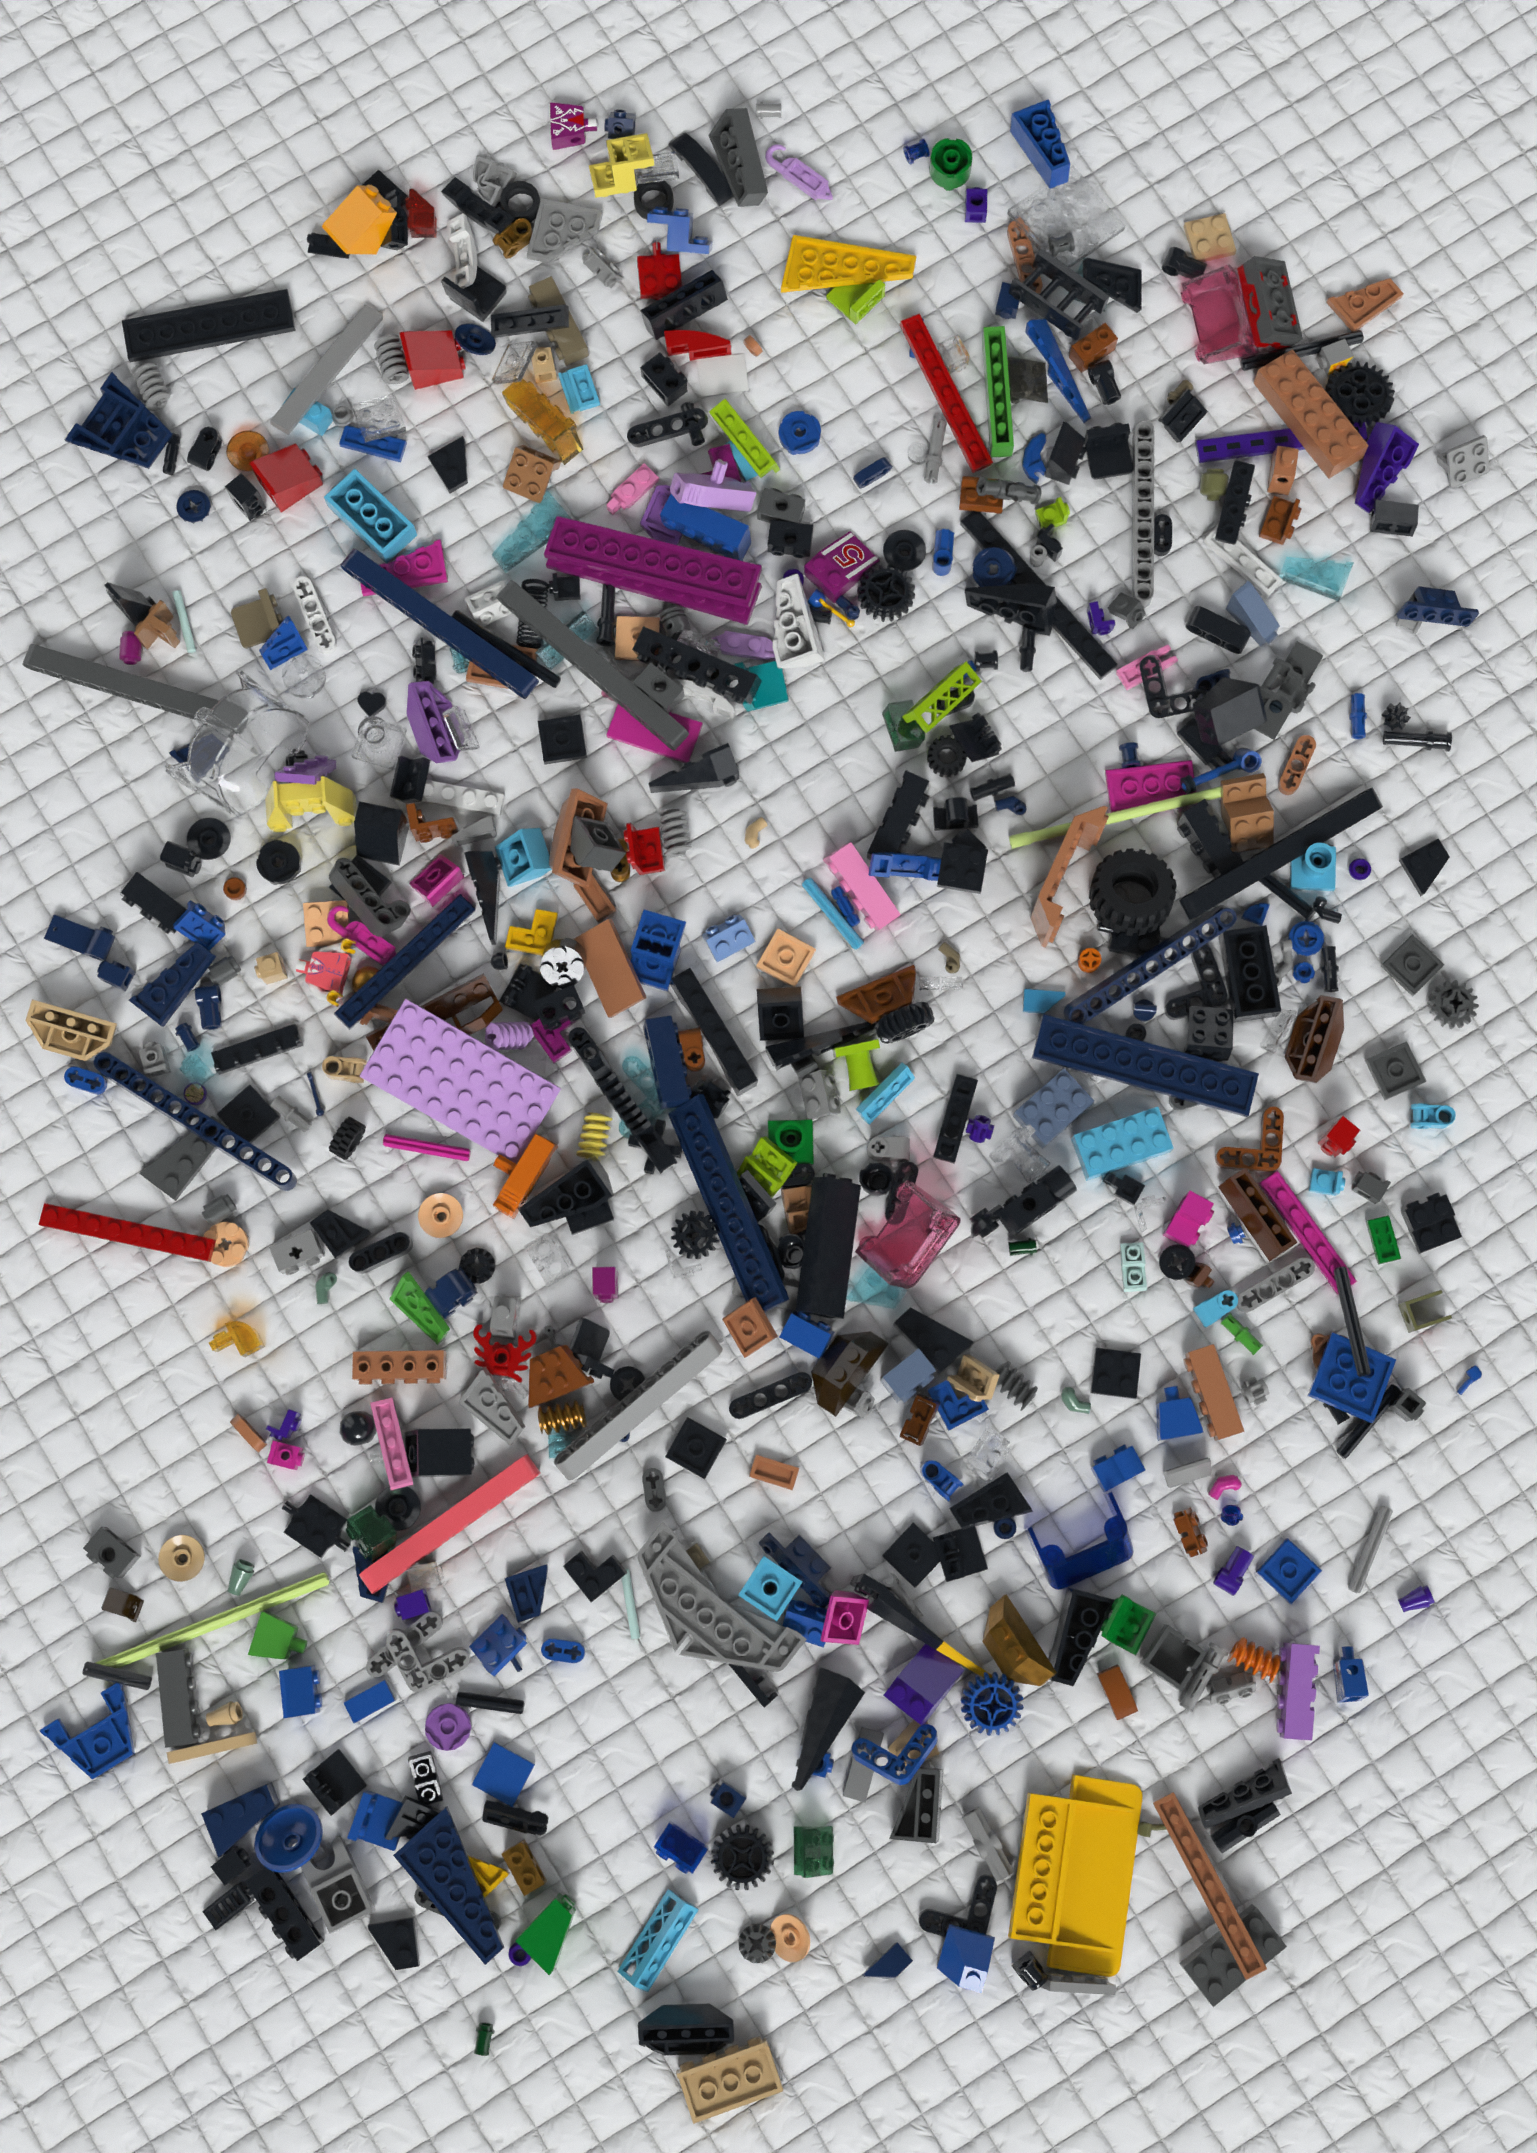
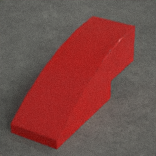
M693 330L664 331L668 356L689 353L691 361L731 354L730 341L720 336Z

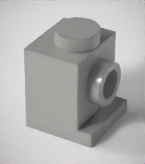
M149 1042L143 1045V1049L138 1050L144 1068L143 1071L147 1077L153 1078L171 1072L164 1047L160 1043ZM155 1054V1059L149 1061V1056Z

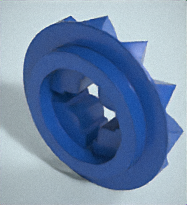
M1309 921L1299 922L1290 930L1288 940L1291 939L1292 949L1297 954L1306 957L1315 955L1324 944V934L1315 923ZM1305 931L1308 938L1315 939L1309 941L1307 946L1304 944V941L1299 939L1304 936Z

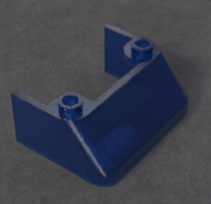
M1112 1492L1103 1494L1113 1515L1104 1524V1533L1107 1540L1065 1558L1062 1549L1057 1545H1047L1041 1548L1032 1527L1024 1529L1046 1580L1052 1588L1058 1590L1067 1588L1124 1563L1132 1557L1133 1545L1127 1524Z

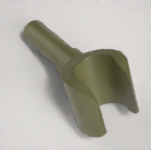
M1140 1822L1137 1834L1150 1837L1152 1830H1166L1164 1824Z

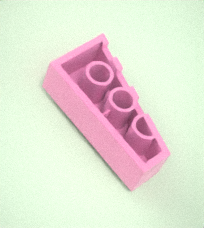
M851 842L843 845L823 859L829 870L838 879L842 889L852 898L851 901L858 911L861 910L864 914V920L870 929L880 930L901 915L875 876L868 875L869 867Z

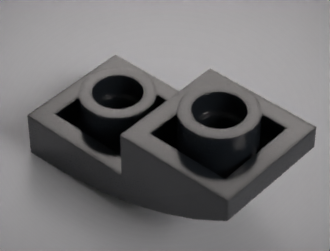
M428 1751L410 1756L408 1762L414 1778V1787L418 1800L427 1805L443 1801L432 1752Z

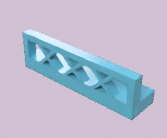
M668 1889L617 1972L634 1987L649 1992L699 1909ZM671 1899L675 1900L677 1903L673 1910L667 1912V1905ZM662 1920L660 1931L655 1933L656 1923ZM649 1941V1949L646 1953L642 1954L643 1944ZM633 1962H636V1970L631 1976L627 1970Z

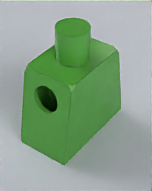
M263 1611L261 1612L248 1655L289 1659L291 1651L304 1654L308 1641L296 1637L299 1627L270 1612Z

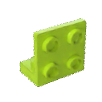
M879 279L875 284L867 283L834 287L826 295V299L856 325L885 297V284Z

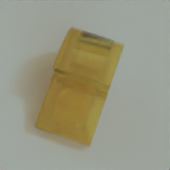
M240 1321L225 1323L229 1332L222 1331L214 1335V1340L209 1342L212 1351L219 1352L235 1343L240 1355L243 1357H247L265 1347L257 1330Z

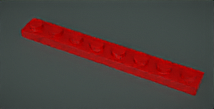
M920 313L900 321L899 325L972 473L991 466L993 461Z
M44 1203L38 1224L43 1227L211 1262L216 1240L46 1203Z

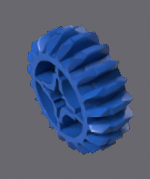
M984 1672L985 1679L981 1680L976 1675V1684L972 1681L968 1682L971 1690L963 1689V1694L967 1697H962L960 1700L964 1704L961 1707L962 1713H967L964 1716L965 1721H971L970 1727L972 1729L977 1727L978 1733L981 1734L986 1729L988 1736L992 1734V1730H995L996 1735H1000L1001 1728L1008 1732L1009 1728L1007 1725L1009 1723L1012 1726L1016 1725L1013 1718H1021L1018 1710H1023L1024 1706L1018 1702L1023 1700V1696L1018 1694L1020 1688L1014 1686L1015 1682L1013 1680L1006 1681L1007 1676L1005 1674H1002L998 1679L997 1672H993L992 1678H989L988 1673ZM989 1688L986 1695L977 1696L982 1690ZM997 1688L1005 1690L1010 1695V1701L999 1698ZM994 1696V1700L996 1703L992 1705L990 1711L988 1704H991ZM974 1706H979V1709L986 1711V1720L974 1712ZM1007 1711L1002 1717L995 1719L999 1712Z

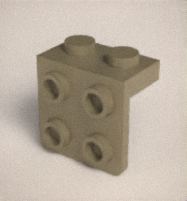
M266 588L258 591L261 599L231 610V616L243 648L247 649L266 642L283 622L281 614H277L275 607L278 606L274 594L270 595Z

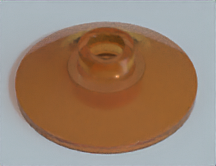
M242 431L230 439L226 453L233 467L241 471H253L249 463L268 455L269 445L266 439L258 432ZM248 452H253L251 456H246Z

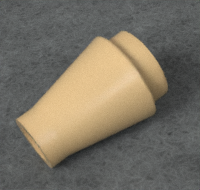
M232 1701L206 1714V1721L209 1727L237 1724L243 1718L240 1704L238 1702L233 1703Z

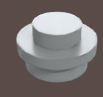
M340 406L334 410L332 418L335 425L343 427L353 421L354 415L348 407Z

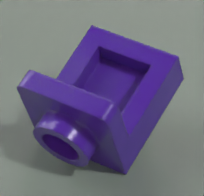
M289 1409L280 1430L267 1425L266 1430L271 1432L269 1436L280 1441L283 1440V1437L290 1439L293 1431L296 1432L301 1424V1414Z

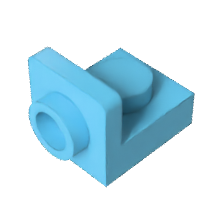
M1313 1168L1309 1191L1332 1196L1338 1195L1345 1187V1178L1342 1177L1343 1171L1332 1172Z

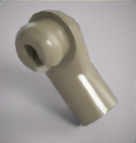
M944 942L938 950L946 956L945 969L948 973H956L960 968V954L947 942Z

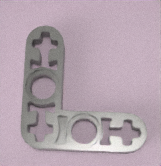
M392 1629L386 1636L387 1647L407 1686L413 1692H421L465 1669L469 1664L470 1658L467 1650L462 1647H456L422 1665L403 1630ZM393 1635L397 1637L402 1636L400 1642L403 1650L398 1654L395 1653L399 1651L397 1644H391ZM409 1654L413 1657L414 1661L410 1666H403L400 1659L403 1655ZM455 1654L465 1655L463 1663L459 1664L458 1661H455L451 1664L453 1669L449 1670L448 1664L445 1661L446 1658L449 1659L450 1663L455 1660ZM435 1664H442L445 1667L442 1675L438 1676L432 1673L431 1670ZM415 1669L418 1678L423 1677L419 1686L416 1683L412 1684L414 1680L410 1671Z

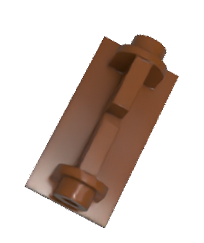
M1190 1507L1184 1510L1185 1515H1183L1182 1511L1174 1513L1175 1518L1173 1521L1179 1534L1188 1533V1536L1181 1538L1186 1554L1189 1553L1191 1558L1199 1555V1553L1201 1555L1207 1552L1208 1542L1206 1536L1203 1533L1201 1534L1198 1525L1200 1522L1196 1512H1193Z

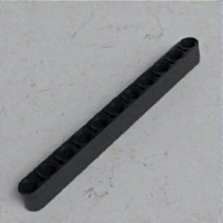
M1373 787L1367 789L1179 899V902L1188 919L1191 920L1305 854L1312 844L1323 843L1378 811L1383 805Z

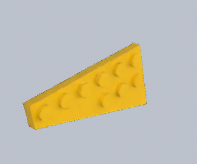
M793 235L781 285V293L876 283L879 279L882 282L913 279L917 256Z

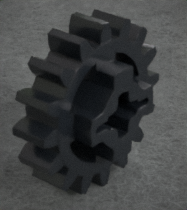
M690 1211V1216L683 1213V1220L676 1219L675 1222L678 1226L671 1228L672 1231L676 1232V1235L671 1236V1239L677 1241L673 1247L681 1248L679 1251L680 1255H684L687 1252L688 1259H692L693 1256H695V1259H701V1254L704 1257H708V1250H716L713 1243H719L720 1241L715 1238V1235L720 1233L719 1230L714 1229L718 1223L710 1222L712 1216L707 1215L704 1217L703 1211H699L698 1214L695 1211ZM701 1222L706 1225L707 1229L701 1226ZM698 1232L699 1236L693 1238L692 1234ZM708 1238V1241H707L706 1245L704 1246L703 1243H704L705 1240ZM684 1241L690 1244V1248L685 1245Z

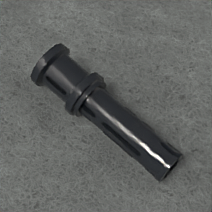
M602 584L601 618L597 621L599 636L596 638V643L601 646H613L616 641L614 638V628H616V621L614 619L615 587L610 584Z
M1384 731L1383 745L1420 746L1427 750L1434 748L1445 749L1446 752H1449L1452 745V733L1438 734L1428 731L1426 734Z

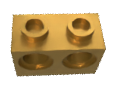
M525 1839L501 1854L524 1896L547 1882Z

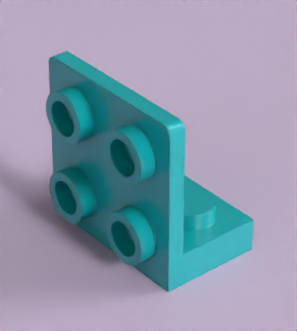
M776 661L748 668L743 662L734 664L758 675L762 681L751 705L746 702L743 703L747 712L789 701L783 669L777 667Z

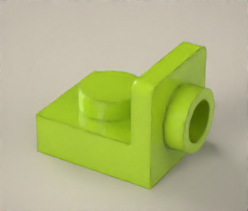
M1059 497L1056 498L1055 503L1036 509L1035 515L1041 529L1043 527L1047 528L1051 523L1058 527L1067 523L1070 510L1066 502L1063 503L1062 498Z

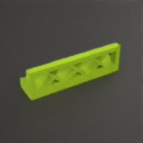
M726 399L709 411L713 419L760 478L771 470L775 474L780 470L771 455Z
M965 661L954 667L910 708L902 718L906 723L916 720L922 730L927 733L982 681L968 662ZM966 673L973 681L970 686L963 684V675ZM951 687L958 688L957 698L950 697ZM938 699L945 700L944 710H937ZM924 712L931 713V723L929 725L921 716Z

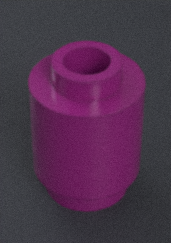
M125 631L122 633V637H120L119 659L127 665H135L141 661L142 644L134 634V631Z

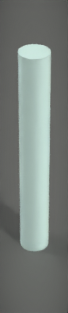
M176 590L172 592L187 652L192 653L196 651L181 591Z
M625 1569L628 1573L621 1579L632 1640L640 1638L630 1571Z

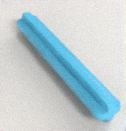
M812 878L806 879L802 883L803 888L853 949L860 948L864 943L863 940Z

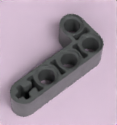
M340 858L336 861L329 873V880L373 935L382 937L403 926L411 912L410 906L405 901L397 900L386 905L349 859Z

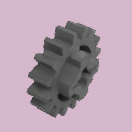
M1454 980L1452 985H1450L1449 981L1443 983V986L1438 985L1436 987L1437 992L1433 991L1430 996L1434 999L1428 1002L1429 1005L1433 1006L1429 1012L1437 1015L1434 1021L1442 1020V1027L1448 1023L1450 1029H1453L1455 1024H1457L1458 1028H1462L1464 1023L1469 1024L1471 1022L1470 1017L1474 1018L1477 1015L1473 1010L1477 1009L1479 1005L1473 1001L1478 997L1471 996L1470 993L1473 991V988L1465 989V982L1458 986L1457 980ZM1449 991L1447 997L1441 998L1443 993ZM1466 1011L1464 1016L1458 1018L1459 1012Z

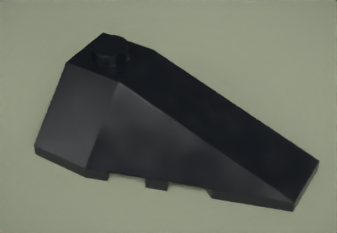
M108 582L104 585L109 597L135 627L140 621H144L149 614L150 608L156 604L150 596L145 598L141 592Z
M1032 583L970 587L965 589L968 607L990 616L996 614L1005 618L1004 622L1011 624L1013 621L1024 626L1023 629H1034L1037 634L1050 636L1057 603L1055 587Z
M727 743L702 754L703 759L698 762L689 761L685 763L679 772L673 770L649 782L650 792L658 793L734 785L739 779V771L729 744Z
M492 851L464 852L471 879L477 890L476 896L482 908L481 912L489 940L492 945H496L500 874L498 870H502L499 857L495 858Z
M596 1156L583 1161L518 1208L528 1225L534 1227L595 1209L613 1197L614 1194L607 1172Z

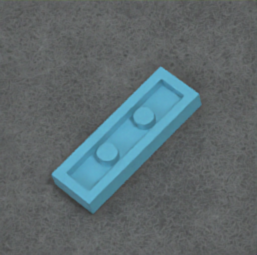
M902 1062L856 1108L861 1118L870 1125L915 1079L909 1067Z

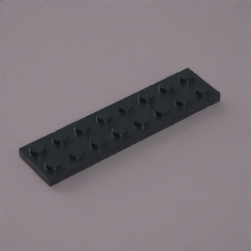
M288 289L122 320L127 356L130 363L296 331Z

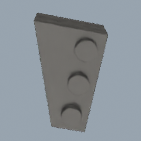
M920 1767L913 1777L889 1839L937 1843L939 1841L943 1769Z

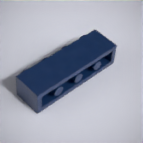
M672 1016L645 1019L643 1030L660 1110L679 1107L689 1101L692 1093L690 1085H686L685 1081L687 1069L686 1065L681 1062L680 1056L683 1055L681 1044L677 1043L676 1039L678 1035L677 1023H673Z

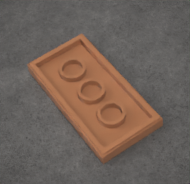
M607 919L574 938L584 948L586 969L608 1018L616 1016L647 998L612 919Z

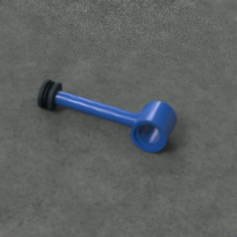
M1240 748L1234 753L1233 762L1194 778L1190 775L1180 779L1181 787L1186 794H1190L1196 791V786L1236 769L1253 773L1261 766V756L1259 753L1248 748ZM1250 756L1248 764L1245 765V758Z

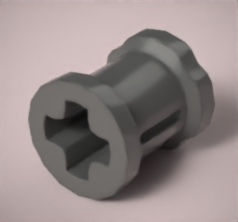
M1070 232L1058 238L1049 237L1048 244L1052 256H1057L1060 252H1073L1075 250L1074 239Z

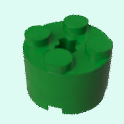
M949 138L940 140L935 144L931 153L929 173L932 180L946 191H952L964 185L971 174V148L961 139L949 140Z

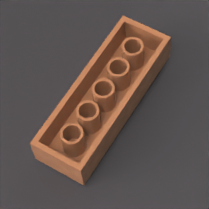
M1293 349L1258 369L1254 380L1255 386L1287 427L1290 428L1328 479L1364 457L1369 445Z

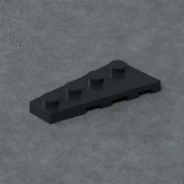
M1280 1758L1273 1761L1274 1766L1266 1771L1262 1768L1255 1772L1256 1777L1248 1782L1240 1781L1235 1784V1787L1228 1794L1222 1792L1199 1806L1198 1811L1204 1828L1216 1826L1221 1822L1291 1795L1292 1791Z

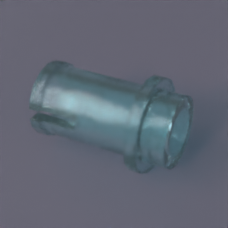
M450 647L454 662L453 670H456V673L459 674L467 672L469 662L466 661L464 656Z

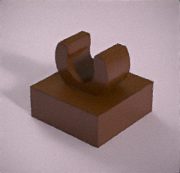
M1196 1262L1193 1274L1183 1279L1189 1285L1198 1288L1206 1286L1210 1289L1215 1282L1208 1276L1212 1269L1206 1264Z

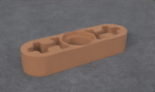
M1303 735L1295 743L1278 782V789L1282 794L1292 795L1298 789L1316 748V741L1313 737ZM1307 742L1309 748L1306 749L1304 755H1301L1300 752L1303 748L1301 744ZM1299 760L1302 762L1303 768L1301 770H1294L1291 762ZM1290 775H1293L1295 777L1292 780V786L1288 789L1284 782H1287Z

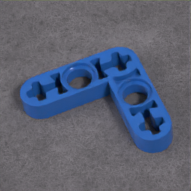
M929 1724L920 1726L898 1756L868 1739L859 1738L852 1744V1755L857 1762L895 1784L905 1785L911 1781L937 1744V1731ZM930 1733L931 1738L927 1737L923 1742V1735L927 1736ZM864 1747H866L867 1753L862 1751L859 1754L858 1749L862 1750L864 1749ZM912 1750H917L921 1754L918 1758L911 1759L908 1757V1753ZM880 1757L888 1759L887 1764L884 1766H878L875 1762ZM905 1768L906 1774L897 1776V1771L901 1772Z

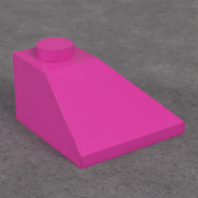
M835 1590L830 1596L820 1641L859 1645L869 1599L854 1592Z

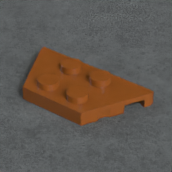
M909 966L836 996L837 1003L867 1022L874 1024L891 1012L913 1004L916 981L915 966Z
M567 1345L559 1346L530 1359L529 1408L539 1406L594 1383L592 1376L587 1377L582 1371L583 1365L574 1357L573 1352Z

